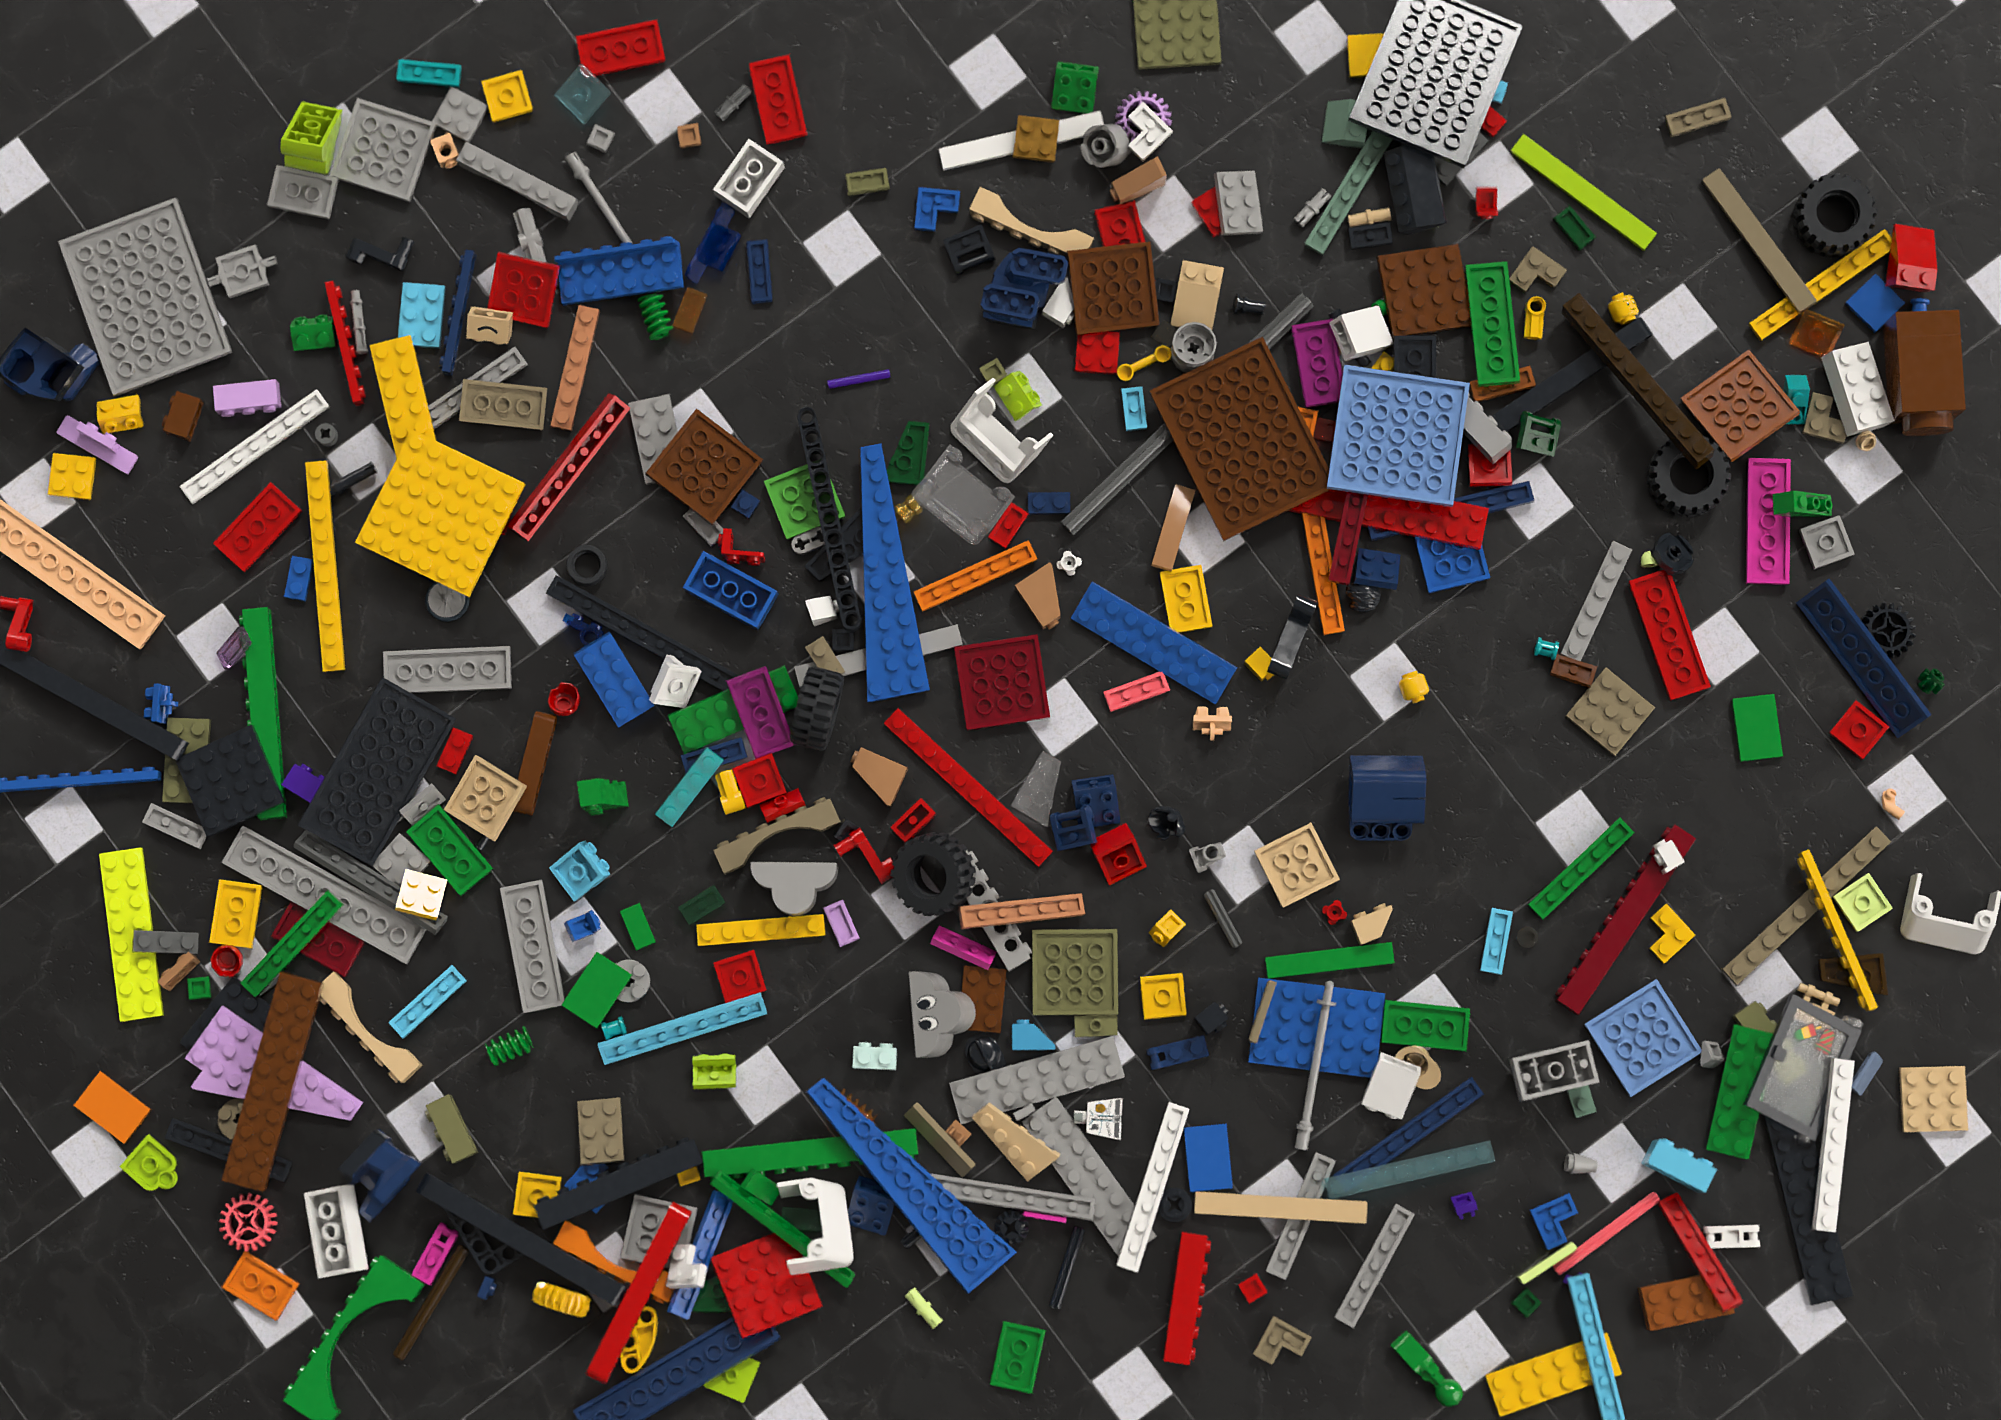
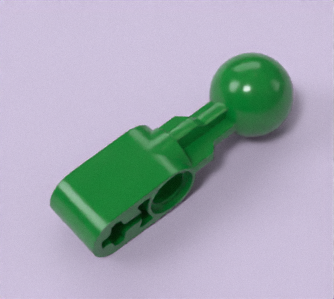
M1406 1330L1390 1344L1417 1375H1420L1425 1381H1430L1436 1387L1435 1395L1440 1404L1452 1407L1461 1401L1463 1397L1461 1385L1456 1380L1445 1379L1439 1373V1367L1433 1362V1358Z

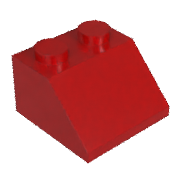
M1126 823L1096 837L1097 842L1089 844L1109 885L1147 867L1135 837Z

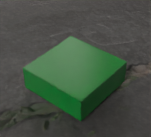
M209 976L187 979L189 1000L211 998Z

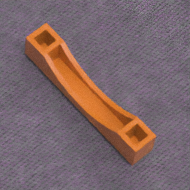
M569 1221L564 1222L554 1245L568 1254L570 1252L576 1255V1258L585 1264L590 1262L596 1265L595 1269L605 1275L607 1272L615 1275L614 1280L624 1285L626 1282L631 1283L637 1271L625 1269L606 1259L594 1246L585 1229ZM663 1270L652 1292V1299L662 1304L664 1301L670 1302L675 1289L666 1286L669 1272Z

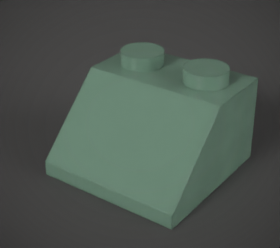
M1347 99L1329 101L1327 103L1322 143L1355 148L1364 147L1367 128L1348 121L1356 100Z

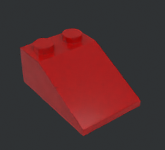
M1893 224L1886 286L1919 292L1935 291L1937 260L1934 230Z

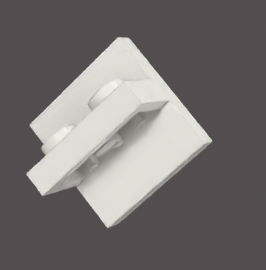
M666 655L653 684L649 700L653 704L685 708L702 671L697 667L683 665L672 655Z

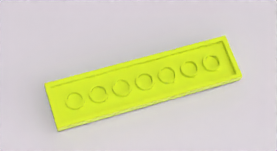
M143 848L101 853L99 858L120 1022L164 1016L160 984L157 982L159 980L156 953L132 952L133 931H153Z

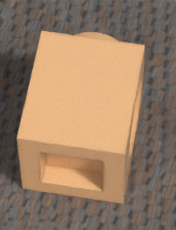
M450 133L430 140L441 168H451L457 165L456 159L459 154ZM446 148L452 150L448 156L441 155L442 151Z

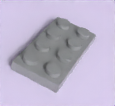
M669 394L628 403L646 485L656 483L646 476L645 473L678 432Z

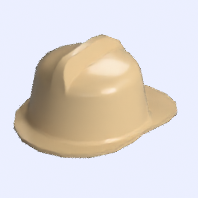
M1407 1046L1399 1050L1395 1055V1058L1421 1067L1420 1076L1416 1083L1418 1088L1432 1089L1440 1082V1068L1421 1046Z

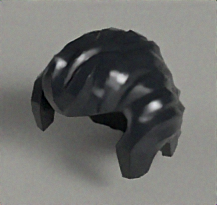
M1350 583L1349 586H1346L1345 593L1352 600V603H1349L1351 609L1369 612L1377 607L1381 599L1378 587Z
M1160 806L1151 810L1148 821L1152 831L1160 835L1157 836V839L1165 841L1171 835L1181 837L1185 833V824L1178 810L1168 806Z

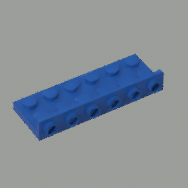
M670 236L661 237L660 241L646 239L641 240L640 244L626 242L621 243L620 247L606 245L601 246L600 250L586 248L581 249L580 253L566 251L561 252L560 256H554V261L560 266L559 282L561 304L563 305L684 288L680 243Z

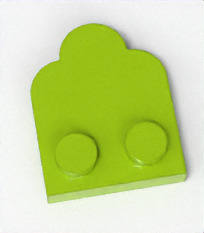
M150 1134L144 1138L119 1166L146 1190H155L158 1187L170 1189L175 1186L178 1180L177 1173L174 1171L177 1166L175 1156Z

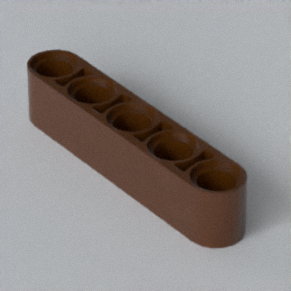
M540 711L535 712L518 781L527 785V788L514 808V812L531 816L534 813L557 723V715Z

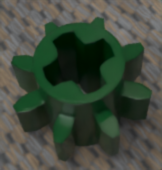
M1926 668L1918 677V680H1920L1918 686L1926 694L1933 692L1936 695L1945 685L1943 683L1944 676L1937 669L1929 671Z

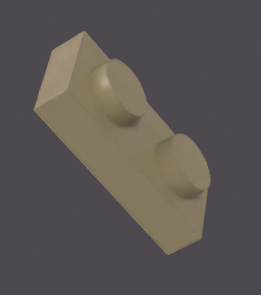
M823 636L805 647L817 667L841 674L846 673Z

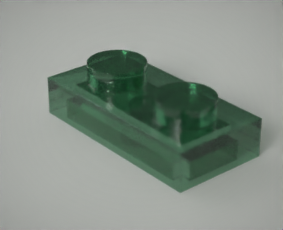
M715 885L678 908L688 924L692 925L726 902Z

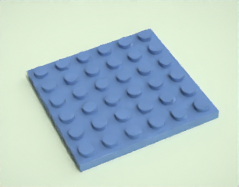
M1344 365L1327 489L1452 507L1470 383Z

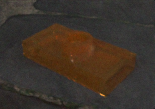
M687 287L673 327L693 334L707 294Z

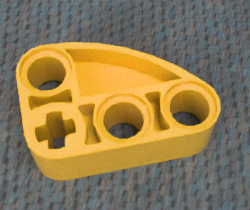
M645 1307L643 1310L651 1312V1321L646 1323L640 1316L630 1335L634 1338V1345L631 1348L625 1346L620 1355L622 1367L628 1373L639 1371L653 1350L657 1336L658 1320L656 1311L651 1307ZM629 1357L637 1359L638 1366L635 1369L627 1366Z

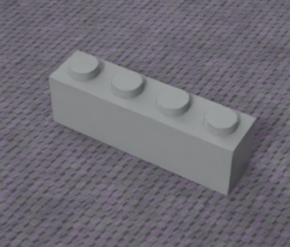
M1468 392L1463 434L1494 464L1512 449V438L1505 430L1501 431L1497 427L1498 423L1492 416H1487L1483 412L1484 409L1479 402H1473L1469 398L1470 394Z

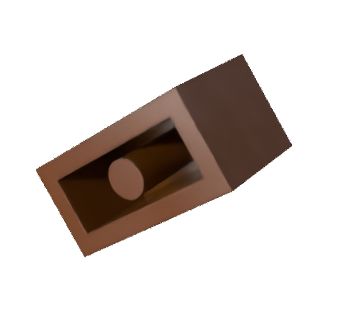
M176 391L175 396H172L169 402V414L165 415L162 422L163 431L168 435L191 442L204 402L200 398Z

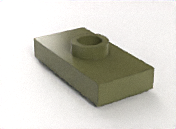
M886 168L845 174L848 196L890 190Z
M1117 1015L1074 1016L1075 1037L1118 1036Z

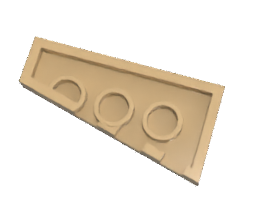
M991 1103L986 1104L972 1116L973 1120L1027 1182L1060 1156V1153L1048 1148L1045 1145L1046 1143L1039 1138L1033 1137L1024 1127L1015 1124L1009 1116Z

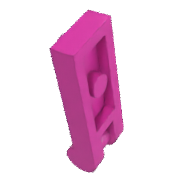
M441 1222L411 1275L428 1285H432L451 1248L460 1235L458 1231L447 1228V1225ZM442 1235L448 1237L446 1243L440 1241Z

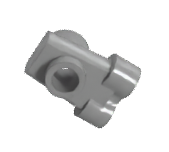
M1221 842L1209 844L1202 848L1196 846L1189 849L1198 873L1207 870V866L1226 857ZM1217 850L1218 855L1214 858L1211 857V851Z

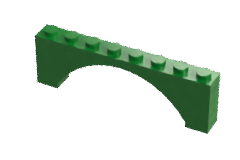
M380 1255L379 1258L375 1257L369 1265V1268H371L367 1276L363 1275L357 1283L358 1290L355 1294L351 1293L345 1301L347 1306L343 1312L339 1311L332 1321L335 1324L331 1330L327 1329L320 1338L323 1342L319 1348L315 1347L308 1356L311 1360L306 1367L303 1365L296 1374L298 1377L294 1385L291 1383L284 1392L286 1397L283 1401L311 1420H335L341 1412L336 1406L332 1393L330 1367L335 1345L348 1324L359 1314L377 1304L400 1299L414 1302L426 1284L384 1255Z

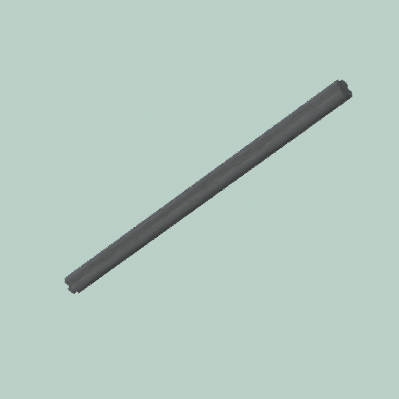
M1303 293L1298 295L1250 342L1263 336L1270 349L1291 329L1292 325H1295L1314 307L1311 300L1305 297ZM1165 423L1061 521L1067 531L1075 535L1173 441Z

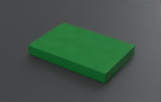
M1768 694L1731 699L1740 762L1783 757L1775 695Z
M596 952L562 1003V1006L598 1029L633 975Z
M1003 1321L990 1385L1032 1394L1046 1330Z

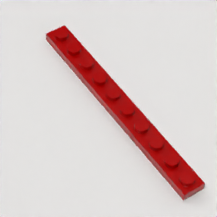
M899 708L884 722L887 728L1035 865L1039 867L1053 852Z

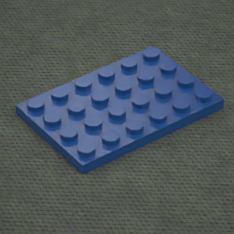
M1258 978L1253 1023L1267 981L1272 980L1277 982L1258 1041L1256 1044L1250 1042L1248 1063L1310 1070L1322 1006L1317 1003V1000H1323L1325 986ZM1333 987L1331 1002H1335L1336 1006H1330L1319 1072L1371 1078L1379 1054L1385 993Z

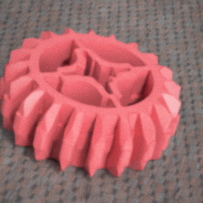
M252 1193L247 1194V1199H245L244 1194H240L239 1201L235 1197L231 1199L233 1206L229 1203L225 1204V1207L229 1210L228 1212L221 1211V1214L226 1216V1218L219 1219V1223H225V1227H221L220 1232L227 1231L223 1239L231 1237L232 1239L228 1244L232 1246L237 1242V1250H240L243 1244L244 1251H249L250 1245L254 1251L258 1250L257 1243L264 1247L265 1242L263 1239L267 1241L272 1240L268 1233H276V1230L271 1229V1225H278V1222L271 1221V1218L276 1217L277 1213H269L274 1207L273 1205L265 1207L268 1203L267 1199H263L260 1203L261 1195H256L253 1200ZM246 1204L256 1206L249 1214L238 1210ZM260 1212L263 1213L265 1220L263 1229H261L262 1227L258 1224V1217L261 1215ZM234 1215L239 1222V1226L236 1229V1233L234 1232L232 1226V1219ZM252 1217L250 1222L253 1227L247 1226L245 1228L246 1221L244 1218L250 1219ZM248 1230L259 1235L252 1240L240 1238Z

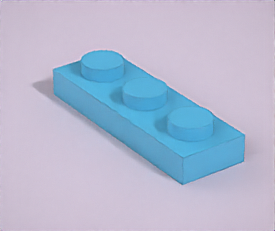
M1491 908L1480 971L1502 974L1512 911Z

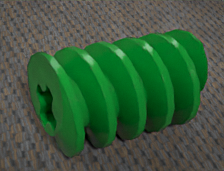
M650 294L637 299L638 302H642L639 308L644 310L641 314L642 317L646 318L644 324L648 326L646 329L647 333L651 334L649 340L664 338L673 329V326H666V323L671 321L670 318H664L668 310H661L666 303L658 301L663 298L662 294Z
M525 1026L522 1027V1034L514 1030V1037L506 1033V1040L498 1036V1043L493 1039H490L489 1047L485 1043L489 1057L495 1066L499 1065V1059L505 1063L507 1062V1056L513 1060L515 1052L520 1057L523 1055V1049L526 1053H530L531 1046L533 1047Z

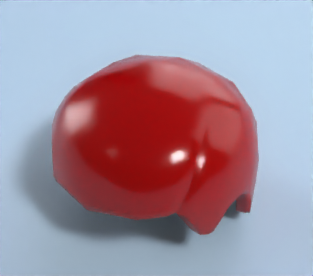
M561 682L557 688L551 689L548 698L550 710L558 716L573 714L578 709L580 703L578 689L572 683Z
M219 946L213 951L211 956L212 968L219 976L231 978L241 970L243 955L234 946Z

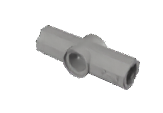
M523 208L517 210L513 215L519 231V241L523 252L526 254V258L547 263L542 248L543 242L539 230L536 229L531 209Z

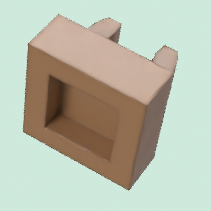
M957 1120L945 1131L959 1147L971 1135Z

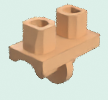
M1197 707L1196 714L1193 716V730H1202V734L1210 735V741H1214L1215 735H1223V731H1231L1232 716H1229L1227 707L1217 708L1216 715H1208L1207 707Z

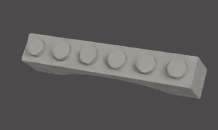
M468 142L465 143L456 159L459 166L523 195L550 213L568 222L579 205L575 197Z

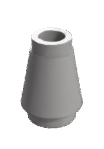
M1576 1153L1567 1154L1564 1161V1169L1569 1171L1570 1174L1595 1173L1597 1170V1160Z

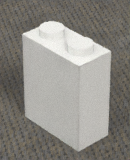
M1379 306L1342 314L1329 322L1345 361L1382 352L1393 345V340Z
M1381 1052L1363 1095L1362 1105H1365L1371 1111H1381L1389 1118L1402 1119L1420 1076L1421 1067Z

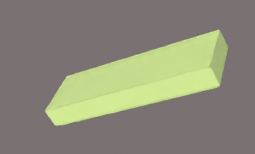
M1573 1242L1567 1243L1517 1276L1520 1283H1527L1577 1249Z

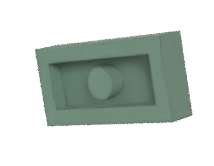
M1588 1085L1567 1090L1575 1118L1597 1112Z

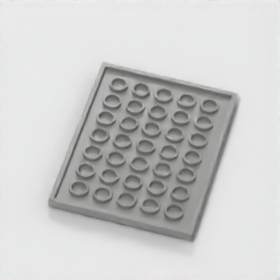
M177 198L58 241L114 396L232 353Z

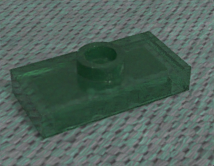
M782 1207V1218L798 1230L823 1232L820 1210Z

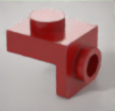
M1497 186L1476 187L1475 212L1482 219H1491L1493 216H1498Z

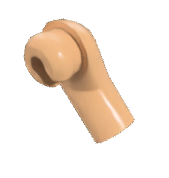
M1889 788L1882 793V806L1886 812L1899 820L1905 811L1895 805V796L1897 794L1894 789Z

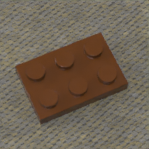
M964 965L962 993L968 995L975 1006V1019L968 1030L1001 1033L1006 969L989 968V970H986L982 967Z

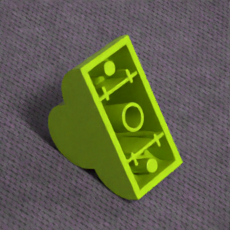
M301 102L281 138V153L285 155L284 162L286 167L329 174L341 126L342 109Z

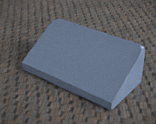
M1870 1052L1852 1078L1851 1091L1859 1096L1863 1094L1883 1063L1882 1058L1876 1052Z

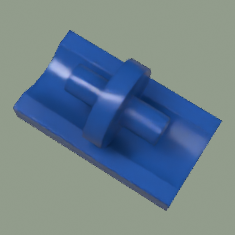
M154 684V687H149L145 690L146 699L153 700L152 708L144 709V718L151 720V722L167 724L168 715L172 714V707H178V702L172 701L173 694L170 693V686Z

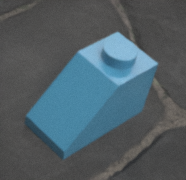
M1017 1020V1024H1012V1051L1055 1050V1044L1034 1024H1029V1020Z

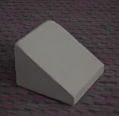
M1706 1040L1702 1042L1701 1067L1715 1068L1725 1062L1717 1042Z

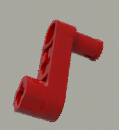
M0 596V609L15 611L6 636V648L25 652L29 651L32 635L25 633L33 610V600Z
M861 828L851 832L849 837L834 845L840 857L855 847L860 848L881 884L893 878L891 877V870L895 866L892 865V859L889 857L881 862Z

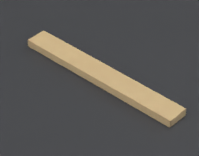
M1196 1192L1194 1213L1366 1224L1367 1202Z

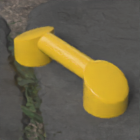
M1165 345L1158 346L1153 354L1131 365H1120L1117 369L1118 378L1123 381L1130 380L1134 372L1156 361H1168L1171 358L1170 348Z

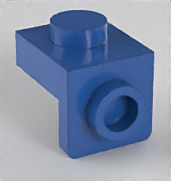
M593 910L564 923L572 942L593 935L601 929L599 917L594 914Z

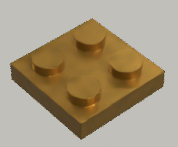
M1018 115L1013 158L1054 163L1060 120Z

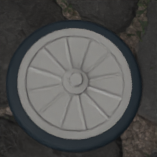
M434 581L427 589L425 605L428 612L434 618L440 621H453L460 618L466 612L469 605V597Z

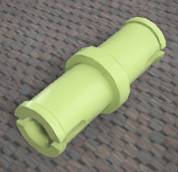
M913 1288L909 1294L905 1295V1298L917 1310L916 1313L921 1315L932 1329L943 1321L930 1307L932 1304L929 1301L926 1302L916 1288Z

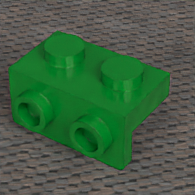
M318 315L311 319H307V317L295 318L290 325L294 351L335 347L333 316Z

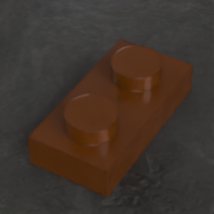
M1557 654L1550 676L1591 688L1598 666Z

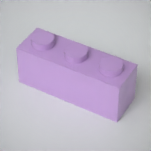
M276 379L213 386L215 411L221 414L222 417L234 416V413L238 412L250 415L254 414L257 410L275 412L276 408H281L280 387Z

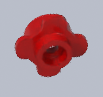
M1335 900L1333 904L1322 908V912L1326 914L1330 925H1335L1336 921L1344 920L1347 917V912L1343 911L1342 903L1339 900Z

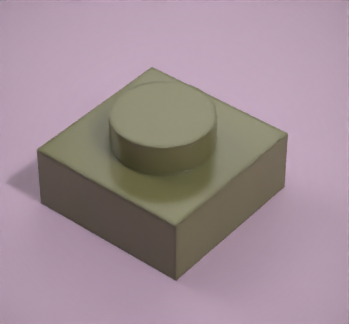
M997 358L979 368L986 382L992 378L996 380L992 386L1008 376Z

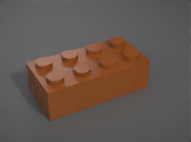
M1701 1275L1638 1287L1645 1324L1649 1331L1735 1313L1734 1308L1725 1313L1722 1312Z

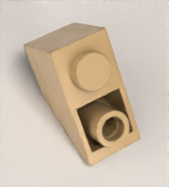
M1384 903L1374 907V912L1366 915L1364 911L1353 916L1354 920L1350 923L1359 945L1381 937L1393 910L1391 905L1386 907Z

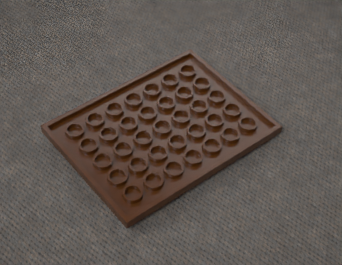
M1263 336L1149 391L1223 542L1332 490L1327 489L1329 468Z

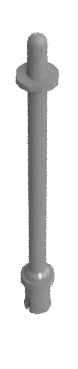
M576 152L569 154L565 160L573 170L575 179L582 180L622 243H632L590 179L589 168L584 166Z
M1327 981L1325 984L1323 1000H1317V1003L1322 1005L1302 1121L1296 1125L1298 1132L1294 1148L1308 1150L1310 1132L1314 1128L1310 1120L1330 1006H1336L1335 1002H1331L1334 987L1332 981Z

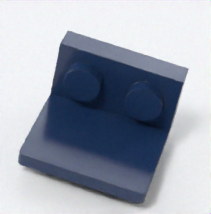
M1113 774L1072 780L1076 810L1082 806L1089 805L1092 809L1091 818L1094 827L1120 823L1117 791ZM1077 818L1078 825L1083 824L1082 819Z
M862 1176L858 1177L848 1209L849 1225L885 1236L895 1203L877 1181Z

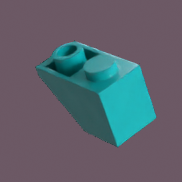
M1785 375L1783 391L1800 410V414L1787 424H1805L1810 393L1807 375Z

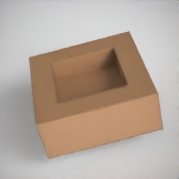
M698 123L677 126L681 148L701 145Z

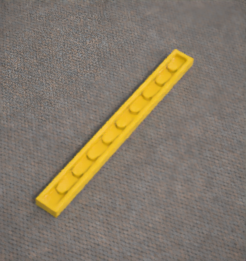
M328 461L306 462L323 672L345 670Z

